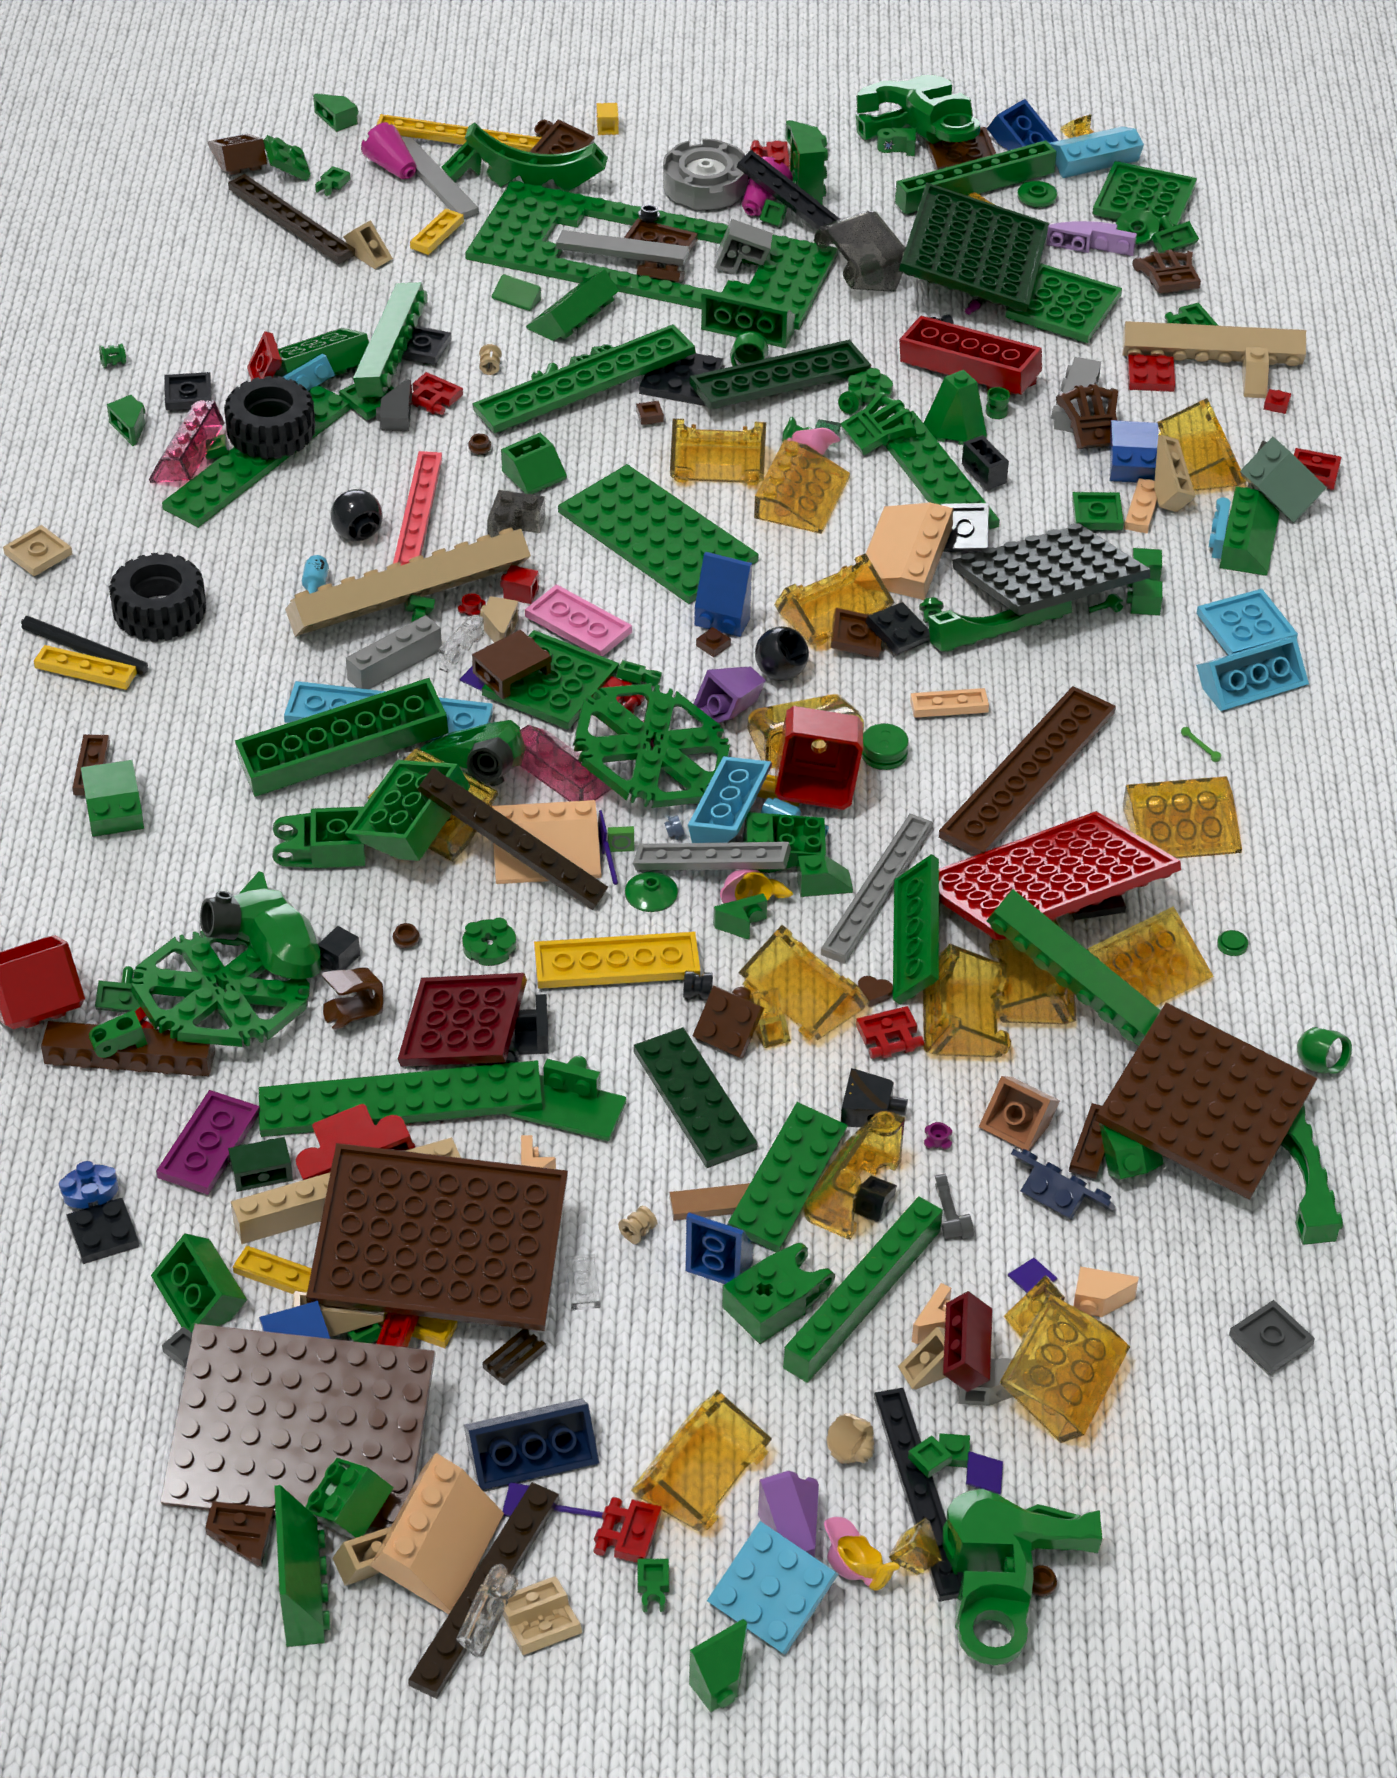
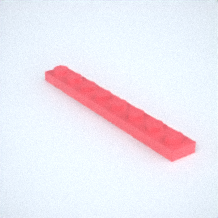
M418 452L393 564L400 562L401 565L410 563L409 560L422 554L442 464L441 452Z

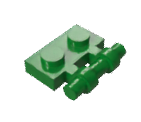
M1199 302L1179 307L1178 314L1174 315L1172 312H1167L1164 316L1167 323L1219 326Z

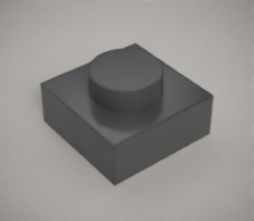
M182 1327L162 1344L163 1353L185 1368L193 1333Z

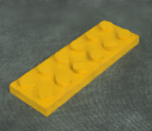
M695 932L534 941L538 989L683 980L685 971H694L696 974H699V977L701 973Z

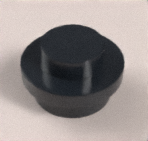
M643 205L638 212V217L645 223H654L660 218V213L658 212V207L654 205Z

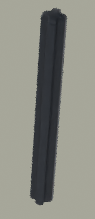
M25 616L21 620V628L90 656L136 666L137 675L144 676L148 672V663L31 616Z

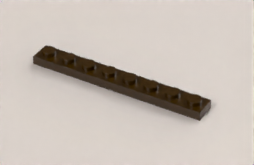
M246 174L228 182V189L335 263L340 264L355 256V248Z
M432 767L419 785L418 792L590 909L594 910L608 889V886L435 768Z
M533 1482L530 1484L409 1677L408 1683L410 1687L436 1699L439 1697L497 1603V1598L502 1595L560 1501L558 1493Z

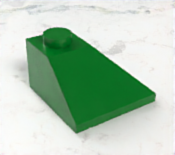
M1099 1123L1109 1176L1117 1179L1146 1174L1164 1164L1161 1154Z
M744 1618L690 1649L689 1685L710 1713L719 1707L725 1708L729 1706L738 1696L746 1658L747 1622Z

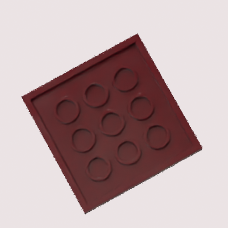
M525 973L421 978L398 1055L400 1066L506 1062L527 983Z

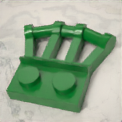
M884 392L878 393L865 409L840 423L843 432L863 456L881 445L885 447L889 440L903 436L911 438L916 435V427L912 424L913 415L910 410L905 409V405L901 400H894ZM901 422L903 423L902 426L895 427V426H897L898 424H900Z

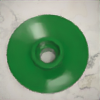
M1144 209L1126 211L1120 215L1116 222L1117 230L1137 233L1136 244H1144L1151 241L1153 234L1159 232L1157 217Z
M659 872L640 873L632 877L625 887V897L628 903L634 908L645 912L665 910L674 904L678 896V888L673 879Z

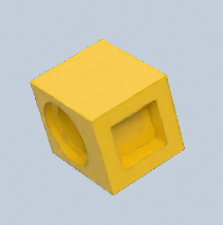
M596 103L598 135H619L617 103Z

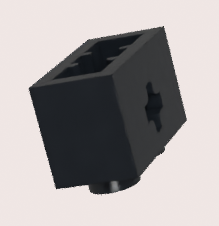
M984 435L963 442L962 465L986 490L1007 483L1009 461Z

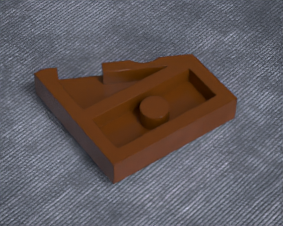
M212 1501L205 1526L206 1534L256 1566H262L274 1519V1509Z

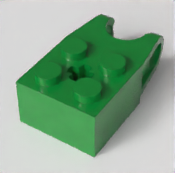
M363 806L311 809V813L278 818L273 823V832L277 838L286 842L280 843L273 848V860L277 864L286 867L329 868L365 866V844L348 838L345 834ZM283 825L291 826L293 829L288 831H282L279 829V827ZM281 852H290L292 853V856L284 858L279 856L278 854Z
M803 1243L793 1244L766 1257L723 1285L722 1308L759 1344H762L803 1317L805 1311L830 1289L835 1280V1273L829 1268L819 1269L814 1272H806L800 1269L802 1263L808 1257L809 1249Z

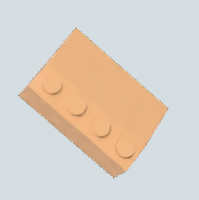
M934 503L884 506L855 579V584L924 600L953 527V508Z
M595 800L491 806L593 877L601 878ZM493 843L496 884L549 881Z
M435 1453L422 1468L370 1566L449 1614L468 1585L504 1513L462 1468Z

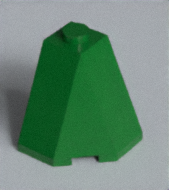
M965 370L944 377L924 421V425L937 441L945 442L946 439L957 440L959 445H963V442L982 435L987 438L978 384Z

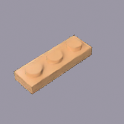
M1138 479L1124 529L1148 534L1157 504V496L1154 490L1155 481Z
M985 688L911 693L910 695L914 718L989 712V702Z

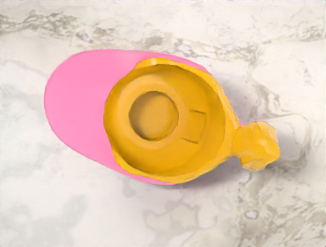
M742 869L732 872L726 878L724 887L720 891V898L723 903H728L764 893L768 901L772 895L777 898H788L793 895V892L780 881L768 879L758 870Z
M831 1517L825 1520L824 1526L831 1542L827 1559L832 1568L843 1578L862 1580L874 1591L885 1587L894 1571L900 1568V1565L895 1562L883 1564L881 1553L869 1544L868 1539L860 1535L855 1526L846 1518Z

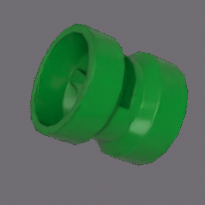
M994 387L988 390V403L985 410L988 417L1003 419L1008 415L1010 393L1007 389Z

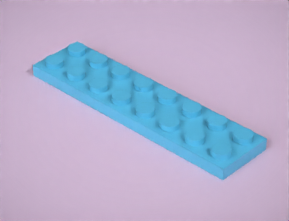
M295 681L284 713V722L290 723L386 691ZM439 697L447 714L449 733L488 724L491 721L493 714L492 703Z

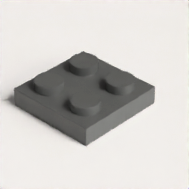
M1274 1300L1231 1327L1229 1336L1269 1374L1313 1346L1315 1340L1304 1327Z

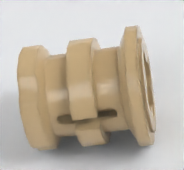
M493 344L482 346L479 351V369L486 375H493L500 369L502 351Z
M641 1205L636 1212L627 1216V1219L620 1220L618 1226L624 1238L632 1244H638L641 1241V1237L648 1234L649 1230L653 1229L658 1223L651 1210Z

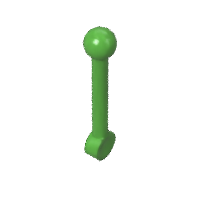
M1189 727L1181 729V734L1188 736L1211 755L1213 762L1220 761V752L1211 750L1191 733Z

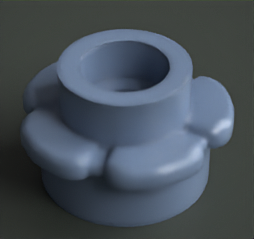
M678 815L671 818L668 816L669 821L664 823L669 837L675 836V839L679 840V836L685 835Z

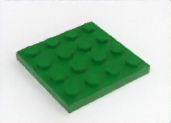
M1114 161L1093 206L1092 214L1102 218L1117 220L1126 211L1144 209L1153 213L1158 221L1162 216H1168L1173 226L1179 225L1196 187L1197 178Z
M1041 263L1038 267L1027 312L1015 311L1008 307L1005 318L1088 343L1121 297L1122 288Z
M533 630L529 636L543 650H547L551 656V674L546 676L540 670H537L510 684L511 696L503 700L485 684L482 687V696L569 730L580 716L584 699L586 700L588 695L593 697L595 690L602 688L611 676L614 677L617 674L619 663Z

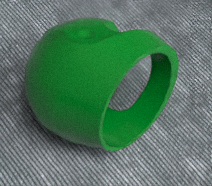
M754 331L742 332L737 335L730 352L732 366L738 365L735 359L742 364L766 359L768 356L766 339L760 333Z
M1312 1027L1299 1038L1297 1054L1300 1062L1310 1071L1335 1074L1341 1072L1347 1066L1352 1054V1044L1348 1037L1338 1031ZM1339 1038L1342 1043L1341 1056L1335 1065L1327 1067L1326 1057L1330 1046Z

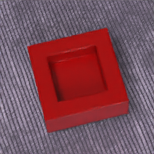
M1269 389L1263 409L1286 414L1292 393Z

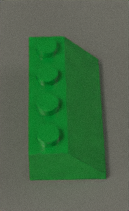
M603 269L575 286L527 324L526 327L528 330L551 341L560 337L564 340L574 333L572 330L574 327L578 329L588 322L586 317L592 318L601 311L599 308L601 305L606 307L615 300L613 296L619 292V289L606 270Z
M707 291L702 292L701 330L737 337L742 332L754 331L760 333L766 339L768 345L787 348L795 329V314L789 309Z
M1235 487L1219 568L1263 576L1268 575L1280 512L1260 490L1248 487Z

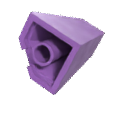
M751 666L710 669L705 674L693 704L717 723L730 720L758 700L766 680Z
M785 1471L759 1479L758 1516L761 1522L815 1558L819 1492L817 1479L808 1477L804 1480L792 1471Z

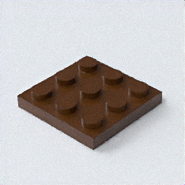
M980 127V134L968 141L948 142L941 140L934 144L925 141L935 170L996 154L986 127Z

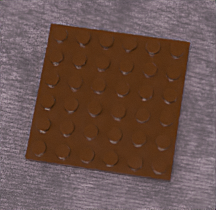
M1166 1002L1097 1113L1095 1121L1250 1200L1313 1089L1317 1078Z

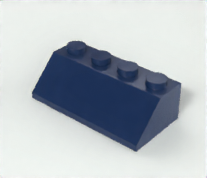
M582 1398L464 1424L470 1460L477 1484L482 1490L507 1485L510 1482L516 1483L600 1464L589 1405Z

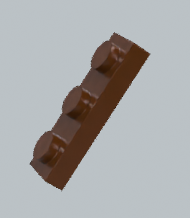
M83 734L72 787L73 795L85 796L81 767L106 764L110 745L109 735Z
M1091 1104L1069 1167V1172L1097 1179L1105 1156L1100 1124L1095 1121L1097 1113L1102 1107L1101 1105Z

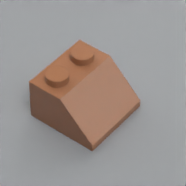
M1001 1076L979 1124V1128L1021 1149L1030 1151L1048 1128L1060 1100L1011 1076Z

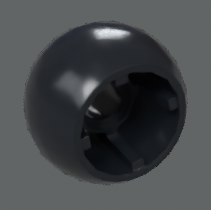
M352 489L342 493L334 501L330 513L331 523L336 532L350 541H363L370 538L378 531L383 519L382 507L377 498L370 492L362 489Z
M778 626L767 630L761 635L755 647V660L759 669L767 677L774 680L785 681L795 678L804 670L809 658L808 645L799 632L790 627Z

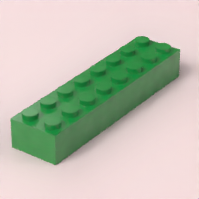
M426 678L237 739L235 744L239 762L252 793L256 797L448 734L449 731L447 714L430 678Z

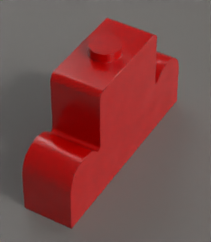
M360 1104L315 1122L312 1127L320 1148L310 1147L302 1150L296 1157V1165L302 1180H306L331 1172L336 1143L399 1151L413 1149L414 1145L404 1120L400 1116H386L377 1125H374L366 1105Z

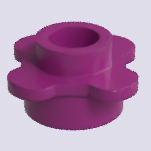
M935 1122L925 1127L924 1132L927 1134V1138L924 1140V1145L927 1148L949 1149L952 1146V1141L950 1140L952 1129L946 1124Z

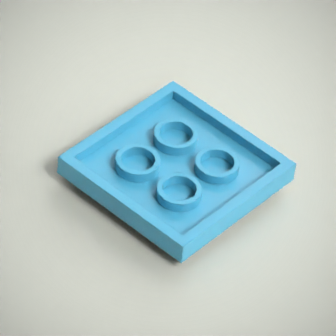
M1263 589L1197 607L1196 614L1228 655L1294 636L1297 638L1298 633Z
M759 1521L707 1601L736 1622L744 1618L749 1631L786 1655L839 1574Z

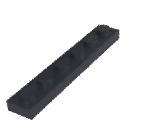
M750 150L738 162L737 168L835 245H838L850 233L852 227L753 150Z

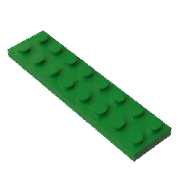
M910 411L913 415L912 424L916 427V435L911 438L903 436L889 440L885 447L928 503L938 505L986 503L916 413ZM901 422L900 424H898V425L895 426V427L902 426L903 423ZM989 507L990 530L999 527L1000 519Z

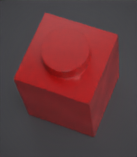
M511 565L507 573L502 575L500 587L503 588V598L532 604L539 590V571Z

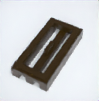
M522 1329L483 1361V1369L505 1385L546 1350V1343L542 1340L539 1342L538 1337L534 1333L530 1335L528 1329ZM530 1346H533L531 1350H529L525 1355H523L519 1360H517L524 1351H526ZM510 1363H511V1364L514 1363L512 1366H510V1367H509L506 1371H504L502 1374L500 1373V1371H502V1370H503L506 1366H508Z

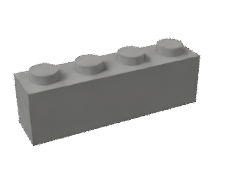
M1074 357L1072 365L1067 366L1066 376L1063 378L1061 392H1058V395L1069 392L1076 385H1082L1083 387H1088L1089 384L1098 385L1102 361ZM1073 399L1071 403L1081 417L1077 399ZM1056 402L1057 406H1053L1051 419L1055 420L1054 429L1074 433L1073 429L1070 428V418L1065 410Z
M425 615L346 657L348 681L356 688L371 689L442 650L441 628Z

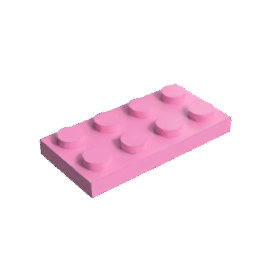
M557 584L525 609V617L575 645L602 657L632 633L631 624Z

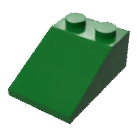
M133 760L81 767L92 837L144 829Z

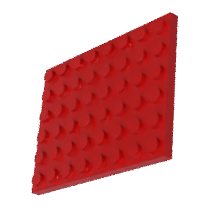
M1095 811L986 851L984 854L981 853L940 868L939 902L993 939L1004 940L1007 938L996 933L986 920L1012 889L1051 921H1054L1059 916L1078 912L1080 908L1099 904L1109 897L1123 895L1130 889L1147 886L1149 882L1157 879L1168 878L1173 873L1182 870L1181 861Z

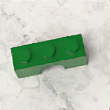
M1133 548L1132 558L1150 569V578L1126 585L1127 588H1131L1127 589L1126 604H1131V614L1160 616L1163 598L1162 581H1160L1162 550Z

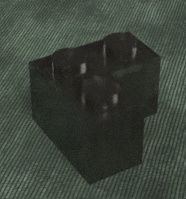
M498 490L487 519L488 535L490 534L491 538L498 536L500 531L507 528H513V531L521 529L526 532L540 533L545 521V496Z

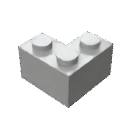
M731 219L717 250L714 268L735 275L742 258L763 265L771 249L773 233Z

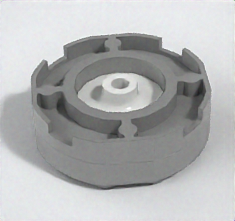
M702 139V144L689 145V141L677 144L663 159L664 191L674 203L691 207L695 211L731 207L745 194L747 189L748 176L737 168L738 162L745 156V153L737 146L716 139Z

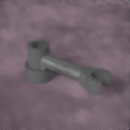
M946 1173L935 1175L936 1191L940 1197L946 1221L941 1223L944 1239L959 1236L962 1239L974 1237V1228L970 1214L960 1216L956 1214Z

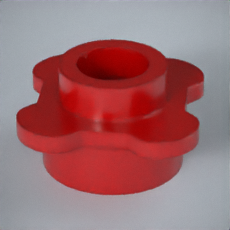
M466 594L462 597V605L458 606V612L466 613L470 616H479L480 610L483 605H486V602L477 594Z

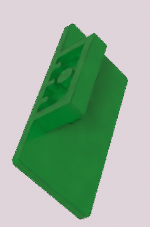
M547 1058L543 1066L544 1076L540 1075L543 1110L504 1114L609 1141L626 1104V1097L602 1091L600 1088L599 1071Z

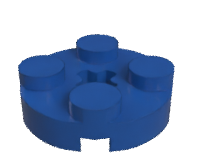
M91 1161L79 1163L75 1170L59 1181L60 1192L65 1204L79 1209L89 1208L88 1203L98 1201V1205L108 1202L116 1195L119 1188L115 1168L105 1165H93Z

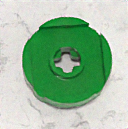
M869 368L865 372L857 373L848 378V391H853L858 396L862 395V404L863 402L870 403L880 392L888 394L891 398L893 382L888 376L880 373L879 369Z
M504 918L470 922L466 925L462 937L463 952L468 959L471 960L472 957L475 960H479L480 965L494 966L502 964L516 950V934L512 927L507 925V921ZM492 940L493 944L488 945L485 941Z

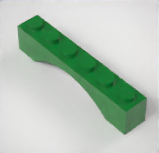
M1072 601L1020 616L1010 609L986 617H969L960 615L952 610L928 616L930 643L940 651L948 652L954 650L955 647L972 645L985 638H996L999 634L1005 632H1016L1022 627L1036 626L1049 619H1060L1064 615L1072 613Z
M1304 1105L1281 1144L1298 1164L1305 1184V1196L1299 1204L1295 1223L1302 1245L1336 1242L1339 1229L1343 1227L1342 1215L1340 1212H1336L1335 1195L1333 1190L1328 1188L1327 1171L1325 1167H1321L1320 1151L1318 1146L1313 1144V1131L1311 1125L1306 1123Z

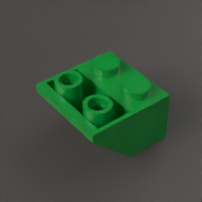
M541 432L501 449L502 472L527 496L567 479L566 472L554 445Z
M336 1458L326 1469L325 1476L317 1489L310 1494L305 1507L317 1517L318 1521L340 1534L354 1539L366 1533L394 1487L370 1468Z

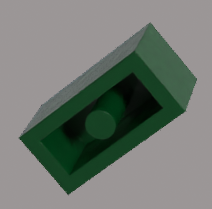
M285 1137L228 1148L236 1192L293 1181L291 1160Z

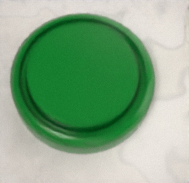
M1227 930L1218 936L1217 947L1226 955L1240 956L1247 951L1248 939L1239 931Z

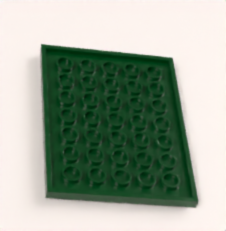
M926 183L898 271H902L908 276L923 278L929 283L944 285L951 290L965 292L972 297L987 299L993 304L1008 306L1015 311L1027 312L1050 223Z

